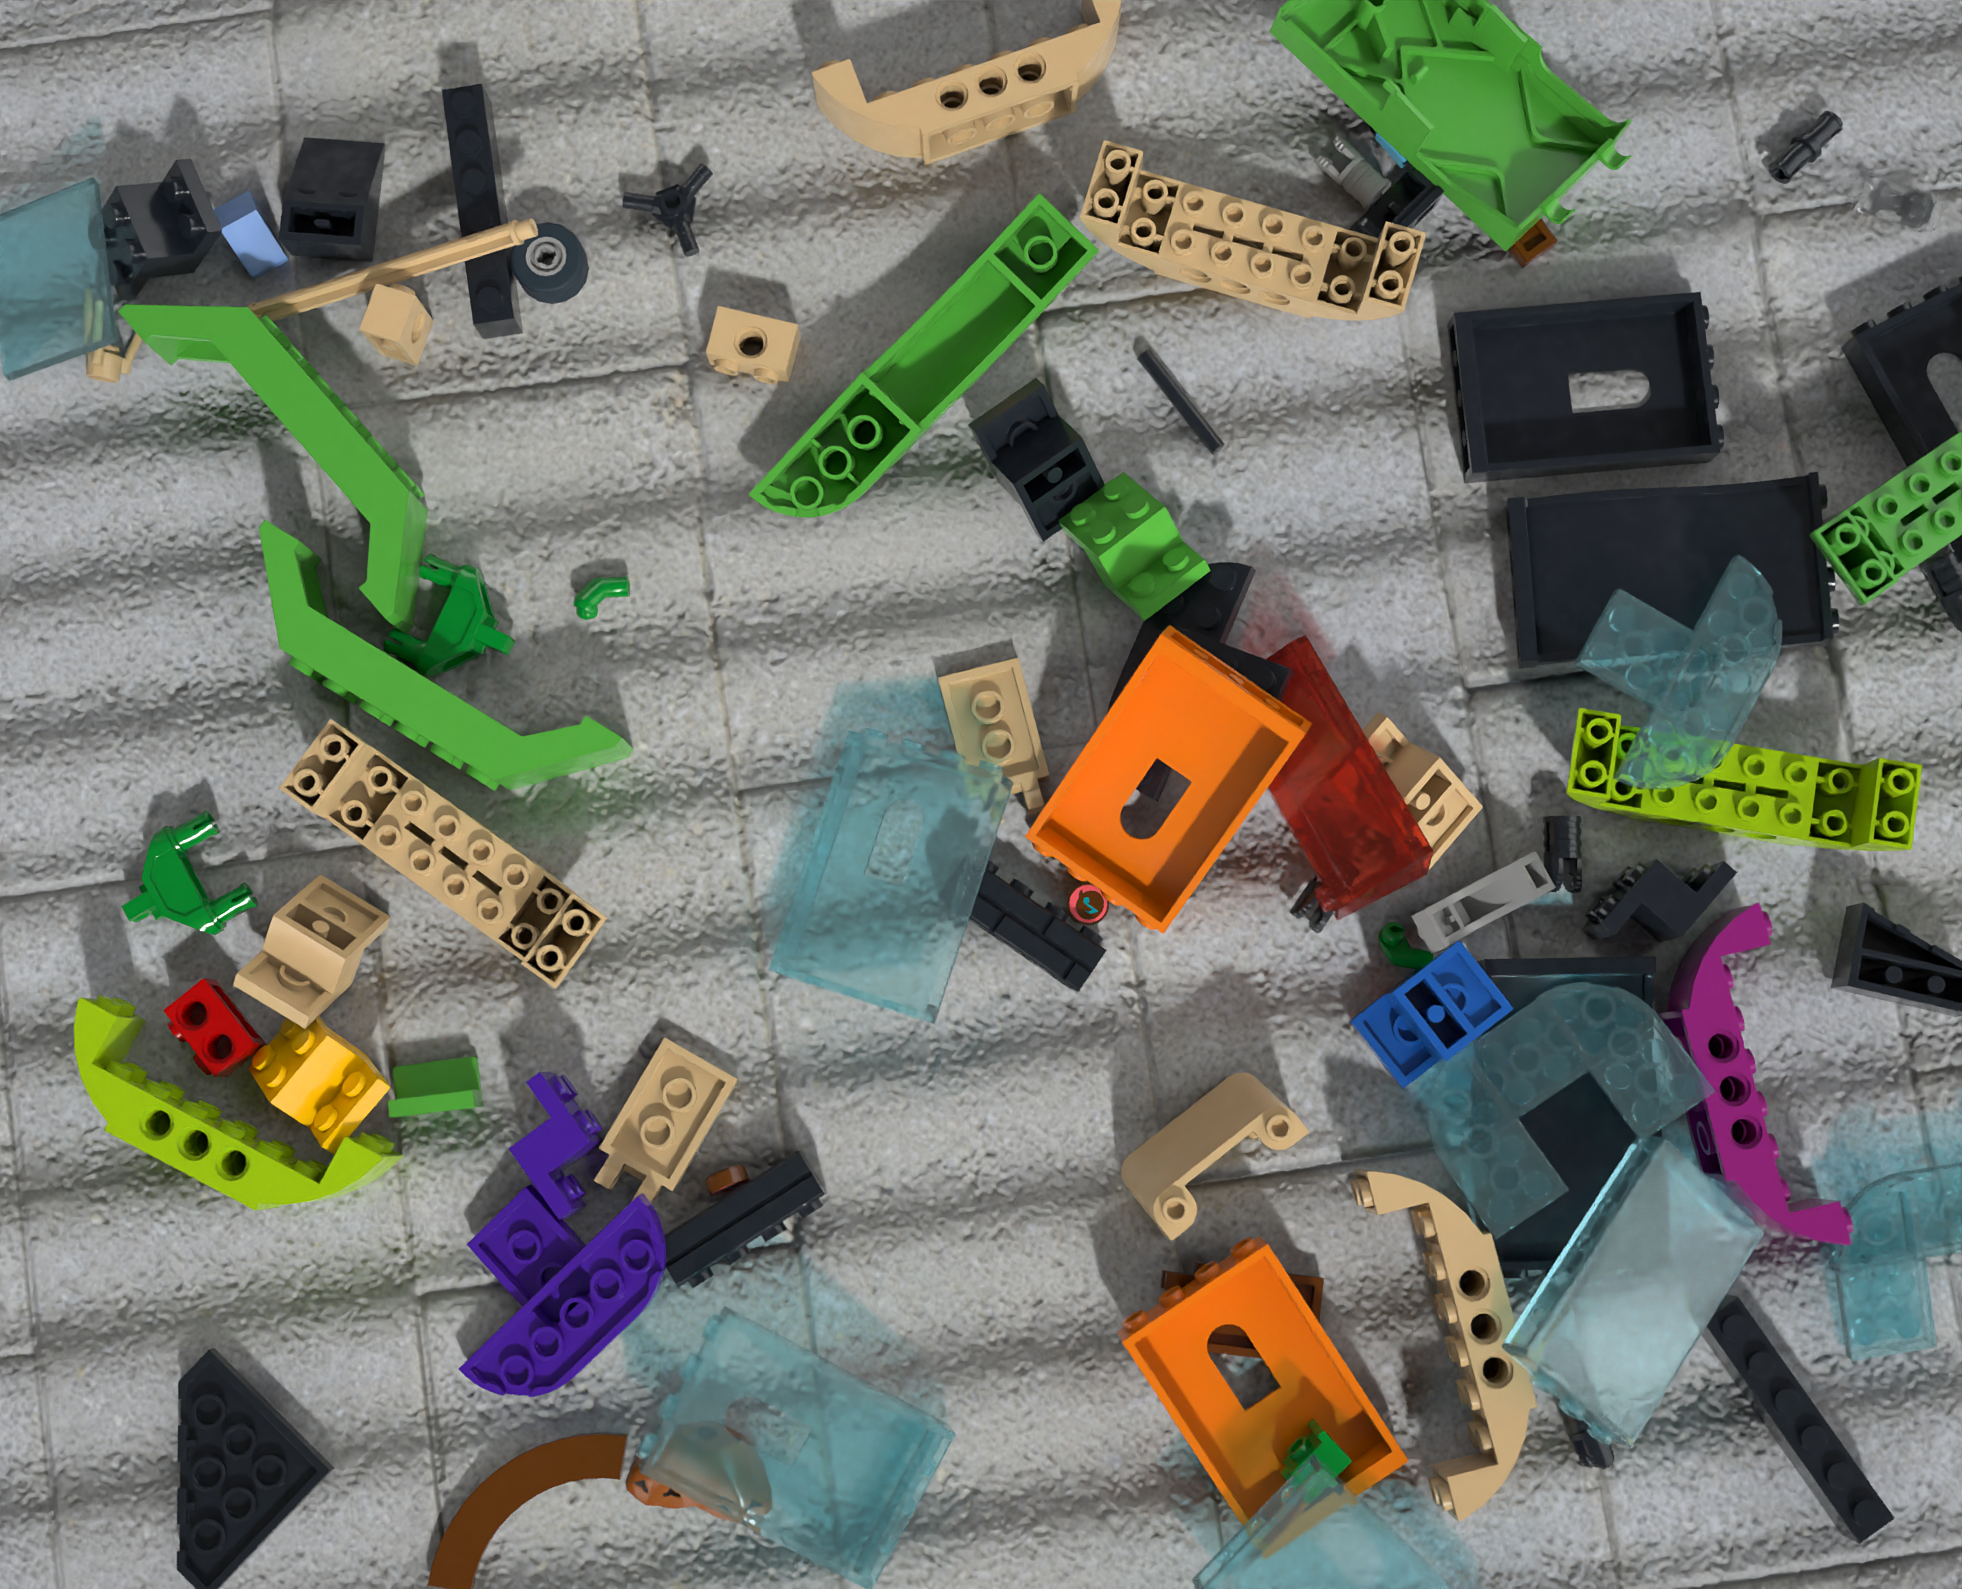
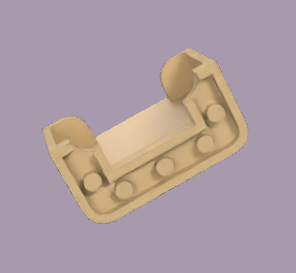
M1246 1072L1235 1073L1227 1077L1129 1154L1123 1161L1121 1178L1163 1235L1173 1241L1192 1225L1197 1215V1204L1185 1187L1188 1182L1247 1136L1250 1140L1258 1138L1268 1148L1285 1150L1306 1136L1309 1130L1298 1116L1254 1075Z

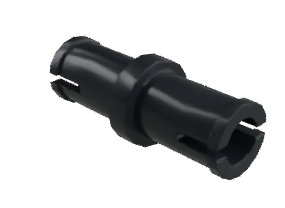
M1824 111L1805 132L1797 133L1790 141L1791 146L1769 165L1771 176L1779 183L1787 184L1807 163H1813L1822 153L1821 149L1836 134L1843 130V122L1840 117L1834 112Z

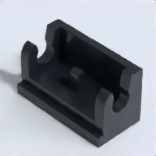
M1413 167L1409 172L1406 171L1349 230L1379 238L1386 221L1414 229L1437 206L1444 190L1440 186L1436 187L1422 172Z

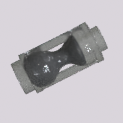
M1868 171L1864 173L1862 178H1854L1846 197V201L1852 202L1851 211L1861 212L1903 225L1919 233L1923 230L1930 232L1935 230L1946 203L1945 200L1937 198V193L1926 192L1881 178ZM1892 190L1897 191V192H1901V193H1904V194L1899 195V194H1896V193L1892 192ZM1886 209L1892 210V211H1894L1896 214H1893V213H1890V212H1887V211H1883V210H1886Z

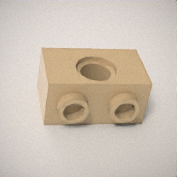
M376 283L359 330L380 355L418 366L434 321L425 310V305L415 296V291L398 283H391L390 287Z
M718 306L706 355L710 365H714V369L723 374L738 375L740 371L753 374L756 380L766 384L775 385L778 384V380L789 383L801 338L799 327L795 323ZM755 341L763 344L762 350L756 355L750 356L742 352L744 346L749 342Z

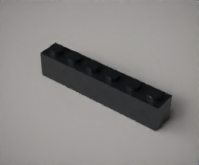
M482 84L442 89L461 238L508 223L492 103ZM512 247L465 261L473 325L483 339L523 333L516 277L512 271L510 261Z
M1723 1293L1689 1317L1843 1536L1860 1544L1895 1519L1739 1297Z

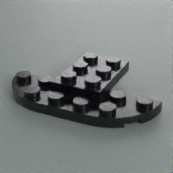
M1233 562L1207 564L1210 572L1143 621L1113 691L1107 713L1160 634L1169 625L1282 702L1294 671L1286 666L1225 644L1256 570L1252 566ZM1157 758L1136 789L1149 798L1159 801L1172 768Z

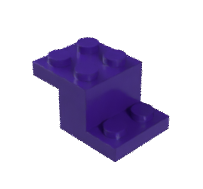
M539 1072L526 1081V1083L551 1118L511 1146L509 1150L560 1220L574 1216L587 1206L582 1199L586 1192L580 1182L572 1174L566 1177L563 1171L603 1142L598 1133L603 1128L589 1109L583 1111L573 1099L578 1095V1092L564 1074L559 1077L556 1073Z

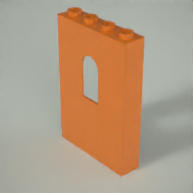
M1169 625L1160 634L1025 837L1032 842V846L1040 854L1046 857H1054L1066 865L1067 871L1073 877L1080 881H1088L1100 889L1102 896L1107 901L1117 906L1123 905L1133 912L1137 921L1144 927L1151 930L1157 929L1164 934L1305 736L1312 723ZM1158 758L1192 783L1156 834L1148 838H1136L1130 835L1122 826L1121 811L1154 761Z
M1259 1236L1254 1240L1252 1237H1248L1238 1242L1230 1250L1232 1255L1217 1264L1216 1261H1213L1201 1267L1194 1274L1195 1280L1183 1288L1178 1285L1165 1291L1158 1298L1159 1304L1146 1313L1143 1310H1139L1128 1316L1121 1324L1123 1328L1116 1333L1262 1557L1266 1559L1409 1460L1268 1243ZM1233 1324L1245 1331L1280 1385L1276 1390L1244 1410L1207 1351V1342L1210 1334L1221 1325ZM1313 1419L1352 1460L1315 1498L1305 1487L1297 1492L1280 1474L1286 1467L1282 1461L1288 1456V1448L1298 1438L1302 1436L1307 1437L1312 1432L1308 1424Z

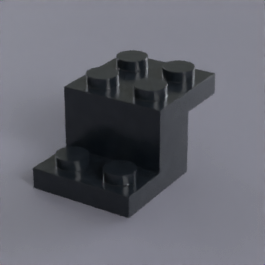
M180 159L175 160L162 182L116 186L91 226L90 237L94 248L99 250L106 266L107 279L115 287L121 301L136 299L149 278L194 273L221 234L222 228L192 160Z
M1037 378L968 424L998 483L1021 505L1035 534L1043 542L1063 529L1059 523L1060 519L1105 485L1083 438L1058 415L1044 384Z
M1657 859L1644 864L1638 862L1632 868L1627 866L1612 882L1616 890L1605 900L1602 897L1599 898L1586 912L1585 917L1589 921L1581 930L1593 940L1615 935L1631 917L1659 942L1683 937L1736 875L1737 871L1725 861L1710 866L1704 864L1699 870L1693 868L1681 880Z

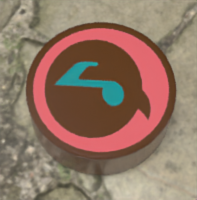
M1084 883L1075 887L1069 894L1067 910L1070 917L1076 923L1092 926L1105 918L1109 910V901L1102 896L1101 890L1091 883Z
M738 1164L708 1176L705 1184L710 1196H715L744 1185L750 1181L745 1166Z

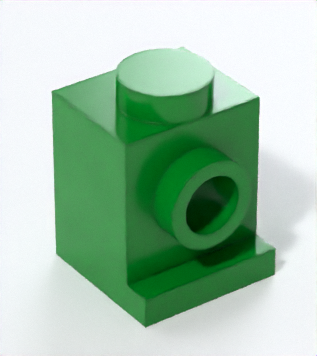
M1313 1419L1308 1424L1312 1432L1307 1437L1302 1436L1298 1438L1288 1448V1456L1282 1461L1286 1467L1280 1474L1297 1492L1305 1487L1315 1498L1352 1460Z

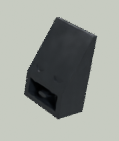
M304 137L283 198L279 240L292 256L373 262L386 149L385 143Z

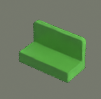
M477 1057L402 1065L393 1068L395 1100H388L389 1118L483 1107Z

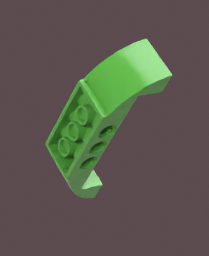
M1962 430L1809 534L1859 606L1870 602L1899 581L1898 578L1962 535Z

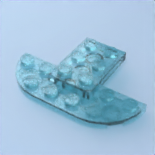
M1740 555L1732 557L1693 630L1622 589L1615 590L1610 597L1575 664L1651 708L1613 779L1642 789L1656 790L1678 787L1696 781L1708 774L1724 759L1733 746L1774 669L1782 643V619L1778 620L1776 607L1771 596L1774 593L1757 568Z

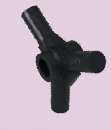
M700 163L682 186L676 184L656 192L655 196L624 192L623 208L652 212V216L668 229L675 230L684 256H693L700 251L690 227V223L693 222L696 198L694 196L713 173L704 164Z

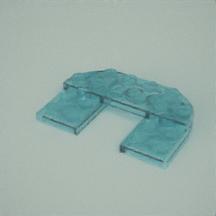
M1577 982L1555 987L1537 996L1534 1002L1467 1047H1464L1450 1058L1441 1069L1433 1085L1429 1101L1428 1124L1431 1142L1441 1165L1447 1170L1495 1240L1569 1191L1521 1124L1519 1118L1587 1072H1590L1640 1142L1714 1094L1715 1090L1662 1019L1637 996L1618 987L1612 988L1604 985L1590 984V982Z
M1962 1162L1887 1175L1861 1189L1845 1206L1853 1224V1231L1849 1233L1852 1244L1829 1243L1828 1263L1829 1269L1835 1272L1845 1351L1846 1356L1852 1361L1937 1347L1926 1258L1962 1252Z

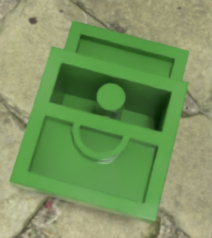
M1125 472L1108 481L1103 488L1083 503L1075 506L1071 512L1059 520L1064 532L1085 550L1103 584L1144 621L1210 572L1205 559L1182 540L1166 507Z

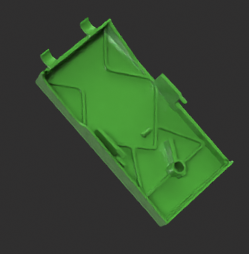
M1288 0L1280 7L1269 31L1408 162L1422 172L1436 187L1440 186L1444 190L1443 194L1505 252L1543 216L1555 224H1562L1576 210L1563 208L1559 201L1600 161L1609 169L1618 170L1632 157L1630 154L1628 156L1619 154L1614 147L1632 121L1629 118L1624 122L1610 120L1553 74L1543 61L1542 46L1507 18L1495 4L1492 5L1487 0Z

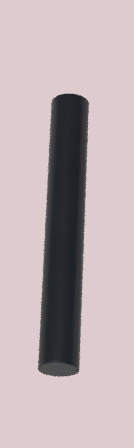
M1150 349L1144 351L1137 360L1212 455L1218 452L1225 445L1154 353Z

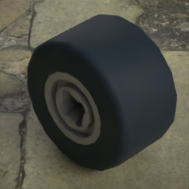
M550 222L536 224L538 236L526 239L524 244L512 247L510 255L512 271L526 294L538 302L549 304L566 302L577 295L586 283L589 271L587 255L575 234L563 225Z

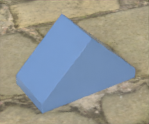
M249 190L214 209L223 235L253 280L289 261Z

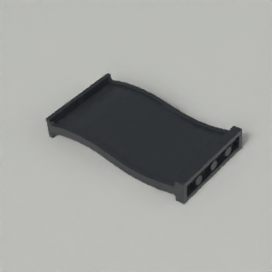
M1809 472L1808 475L1738 484L1618 489L1525 499V496L1508 498L1506 519L1518 669L1535 668L1537 665L1608 658L1712 654L1808 645H1828L1834 639V633L1839 632L1840 622L1837 608H1831L1830 592L1835 591L1836 585L1835 571L1832 567H1827L1826 558L1809 536V534L1823 525L1822 509H1826L1828 503L1827 488L1825 484H1819L1818 472Z
M1656 956L1519 958L1477 961L1514 1008L1481 1034L1482 1078L1491 1189V1234L1503 1278H1528V1270H1545V1277L1568 1278L1571 1277V1269H1588V1277H1614V1269H1630L1631 1276H1657V1268H1671L1670 1259L1667 1257L1665 1161L1654 1054L1653 975L1656 974Z

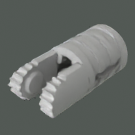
M1338 133L1332 140V143L1341 154L1346 155L1352 162L1343 172H1340L1327 156L1320 154L1313 162L1340 187H1344L1349 194H1352L1353 198L1360 202L1365 210H1369L1387 192L1391 182L1387 178L1384 179L1383 175L1376 171L1370 163H1367L1366 158Z

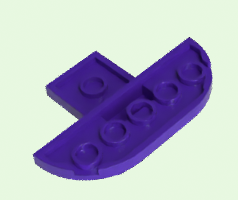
M532 1184L526 1186L466 1245L517 1300L522 1308L458 1370L473 1383L492 1393L502 1396L510 1394L535 1397L547 1394L565 1385L591 1363L643 1313L654 1299L663 1279L666 1265L664 1231L654 1207L644 1193L638 1195L587 1245L563 1219L559 1220Z

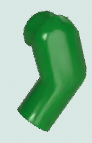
M600 577L590 580L575 594L573 606L576 607V615L583 620H590L597 616L599 611L597 605L605 598L630 597L629 577Z
M1386 923L1379 931L1378 941L1391 964L1416 970L1433 960L1431 951L1411 948L1403 934L1405 929L1400 923Z

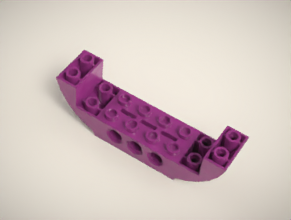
M1760 902L1732 909L1711 923L1693 941L1679 963L1671 984L1667 1011L1659 1013L1702 1179L1713 1180L1729 1201L1745 1215L1769 1229L1797 1238L1851 1245L1849 1233L1853 1231V1224L1848 1210L1842 1207L1840 1201L1809 1198L1787 1204L1791 1199L1789 1186L1785 1178L1779 1176L1775 1159L1779 1158L1778 1145L1774 1136L1768 1133L1764 1116H1767L1768 1113L1767 1104L1762 1092L1756 1090L1752 1075L1756 1073L1755 1059L1749 1048L1745 1049L1741 1034L1745 1030L1744 1018L1739 1007L1734 1006L1730 989H1733L1734 985L1733 977L1728 965L1723 964L1721 956L1771 945L1769 936L1772 935V924L1767 912L1762 911ZM1709 1041H1710V1043H1711V1045H1712V1051H1711V1053H1710V1051H1709V1049H1708V1043H1709ZM1720 1084H1722V1086H1723V1093H1722V1095H1721V1093H1720V1088H1719ZM1732 1126H1733V1128H1734L1733 1137H1732V1135H1731V1127H1732Z

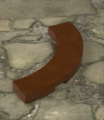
M600 1432L583 1433L540 1444L498 1468L474 1490L451 1520L433 1560L427 1586L447 1589H473L481 1560L495 1533L512 1513L538 1494L553 1487L578 1480L598 1478L620 1480L623 1473L629 1434Z

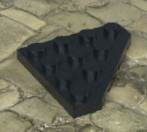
M212 1348L178 1381V1399H181V1425L178 1426L180 1487L177 1488V1525L180 1524L179 1550L177 1551L176 1570L195 1589H220L334 1469L215 1348Z

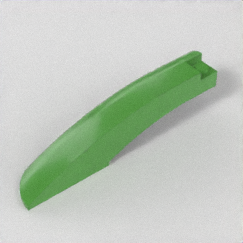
M1038 193L964 274L870 367L860 373L748 495L772 511L803 518L829 515L851 505L876 483L975 384L1100 251L1049 201Z

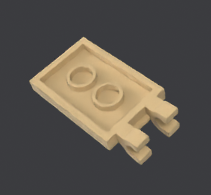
M1019 658L938 677L968 799L981 796L988 826L1004 822L999 798L1023 792L1028 816L1041 813L1045 805L1038 782L1049 779V772Z
M664 1037L599 1147L600 1150L609 1154V1157L594 1181L612 1191L624 1170L643 1181L632 1201L638 1195L644 1193L652 1205L662 1186L674 1192L736 1086L738 1079Z

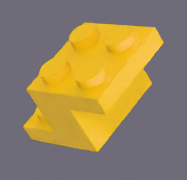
M320 1016L306 1029L285 1018L279 1033L268 1045L261 1047L257 1051L251 1066L248 1068L269 1102L307 1126L321 1147L332 1154L337 1152L344 1137H349L390 1089L389 1084L366 1053L329 1029Z

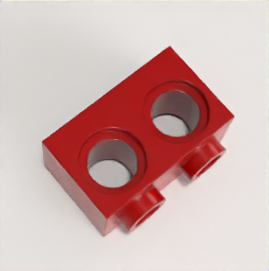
M201 979L163 1010L171 1020L167 1023L171 1033L180 1042H188L196 1053L193 1056L194 1062L208 1076L213 1074L214 1077H228L252 1058L261 1047L267 1045L217 980ZM202 1003L206 1008L207 1015L202 1024L196 1025L192 1019V1012L196 1005ZM227 1035L232 1041V1051L226 1058H222L218 1053L217 1046L220 1039Z

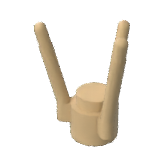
M88 289L86 303L87 358L85 376L97 381L119 383L120 374L130 375L132 361L142 339L135 332L123 358L119 356V348L105 345L106 302L104 300L98 301L96 316L95 291Z

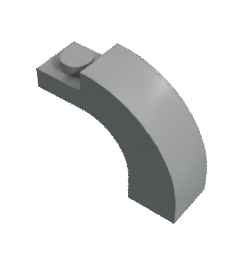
M1533 851L1412 915V918L1417 925L1419 937L1427 944L1433 954L1484 925L1541 897L1556 887L1536 851Z

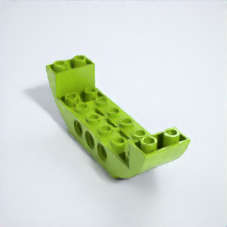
M1578 708L1566 793L1569 797L1582 804L1626 816L1629 819L1790 846L1798 845L1860 851L1912 850L1922 765L1877 758L1861 765L1621 725L1622 715Z
M98 994L96 999L79 997L77 1001L74 1021L75 1056L81 1080L89 1097L107 1121L104 1131L255 1211L279 1208L281 1205L336 1198L356 1191L381 1177L403 1156L392 1150L395 1145L393 1141L372 1132L371 1135L361 1133L360 1136L344 1137L329 1166L315 1159H310L309 1162L303 1161L293 1156L296 1149L276 1139H273L272 1142L257 1137L259 1130L254 1126L238 1119L234 1123L219 1117L222 1110L203 1100H198L197 1103L183 1098L185 1090L164 1080L160 1084L146 1078L148 1074L146 1069L129 1061L123 1063L146 1019L134 1014L137 1008L135 1005L116 996L110 999ZM244 1158H246V1168L244 1166Z

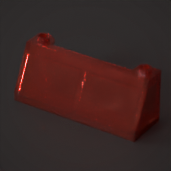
M1305 634L1291 641L1267 658L1269 661L1286 666L1294 671L1282 703L1312 723L1305 736L1268 786L1267 791L1317 876L1319 887L1314 889V894L1319 905L1325 913L1331 910L1338 921L1426 876L1430 867L1433 849Z

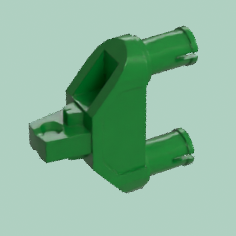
M428 554L423 561L430 564V567L437 569V571L421 565L419 576L424 580L427 579L450 589L448 599L429 639L423 641L401 632L397 628H393L387 636L402 645L385 639L384 652L415 664V668L419 673L430 677L455 669L477 658L479 654L484 655L487 647L509 656L515 640L496 630L499 622L495 620L488 590L480 570L470 564H463L459 567L436 557V555Z
M207 810L202 811L201 814L175 828L173 826H164L154 833L148 848L141 878L144 884L138 887L141 894L121 906L130 922L137 923L153 915L157 921L168 918L200 931L216 935L224 931V928L227 927V921L252 907L258 906L256 897H250L253 891L245 882L215 900L210 899L187 857L189 848L220 833L218 825H212L215 820Z

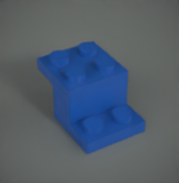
M1458 940L1424 967L1412 971L1353 1017L1349 1023L1399 1087L1404 1089L1436 1063L1448 1061L1514 1008L1462 942Z

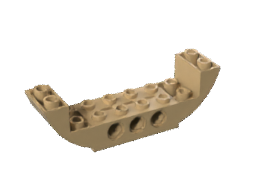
M1082 0L1081 15L1084 23L1072 27L1064 35L1053 39L1049 37L1036 39L1027 48L1013 53L1010 50L998 52L987 62L975 66L972 64L958 66L949 75L938 79L932 77L923 78L915 82L912 88L898 93L895 91L883 92L869 103L865 100L851 59L825 62L819 66L818 70L811 72L817 106L836 128L852 140L875 151L897 157L922 158L925 165L1076 113L1077 102L1092 89L1104 72L1113 53L1119 29L1122 0Z
M1103 140L1080 214V220L1101 242L1128 259L1153 270L1154 274L1309 319L1312 316L1333 320H1377L1404 312L1426 237L1425 232L1386 221L1379 238H1375L1143 171L1141 166L1144 151Z
M332 719L328 721L279 787L280 790L309 811L329 820L522 960L520 964L555 989L608 919L592 904L429 785Z
M1355 1169L1356 1180L1351 1181V1189L1356 1205H1362L1365 1212L1380 1215L1412 1206L1417 1208L1411 1210L1413 1225L1417 1235H1424L1428 1251L1422 1253L1424 1266L1428 1277H1435L1439 1294L1433 1295L1435 1308L1439 1319H1446L1450 1332V1336L1445 1337L1447 1353L1452 1363H1458L1462 1378L1456 1380L1457 1391L1462 1405H1469L1473 1421L1467 1423L1472 1445L1475 1449L1480 1448L1481 1450L1480 1453L1432 1464L1435 1477L1429 1478L1428 1481L1435 1504H1440L1442 1510L1447 1511L1458 1522L1463 1521L1482 1507L1505 1482L1517 1462L1526 1437L1529 1411L1532 1408L1538 1407L1492 1234L1479 1230L1469 1216L1449 1198L1421 1182L1397 1174ZM1468 1271L1470 1283L1465 1289L1461 1290L1459 1287L1460 1277L1464 1272ZM1480 1314L1481 1325L1477 1331L1472 1333V1319ZM1492 1357V1369L1483 1375V1364Z

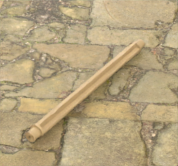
M532 218L520 222L512 220L509 223L264 301L248 304L247 307L258 318L266 314L273 322L372 291L376 283L388 286L391 283L407 280L511 246L524 244V240L538 236V229Z

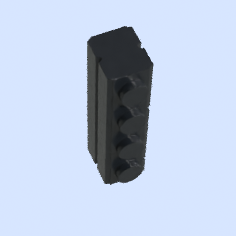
M978 854L975 860L966 855L940 892L938 899L1078 994L1107 951L1100 946L1104 939L1084 925L1079 931L1065 922L1069 915L1051 902H1047L1045 907L1032 900L1030 897L1034 891L1019 880L1013 878L1010 883H1007L996 875L999 867L982 855Z
M801 1150L796 1151L664 1235L666 1242L665 1266L678 1287L688 1282L692 1289L714 1276L710 1267L724 1258L728 1265H731L751 1252L747 1244L754 1239L762 1236L766 1243L787 1229L783 1222L797 1212L801 1219L824 1206L819 1198L827 1194V1191Z

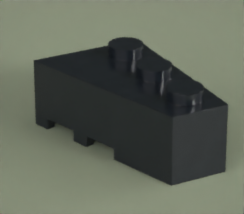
M1864 902L1846 906L1831 984L1832 989L1954 1017L1962 1016V960L1940 947L1920 939L1910 933L1911 930L1888 920Z

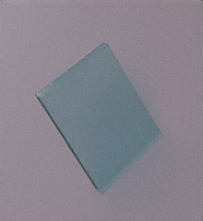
M92 177L0 214V348L3 375L6 379L11 381L116 343L117 337L99 184L95 178Z

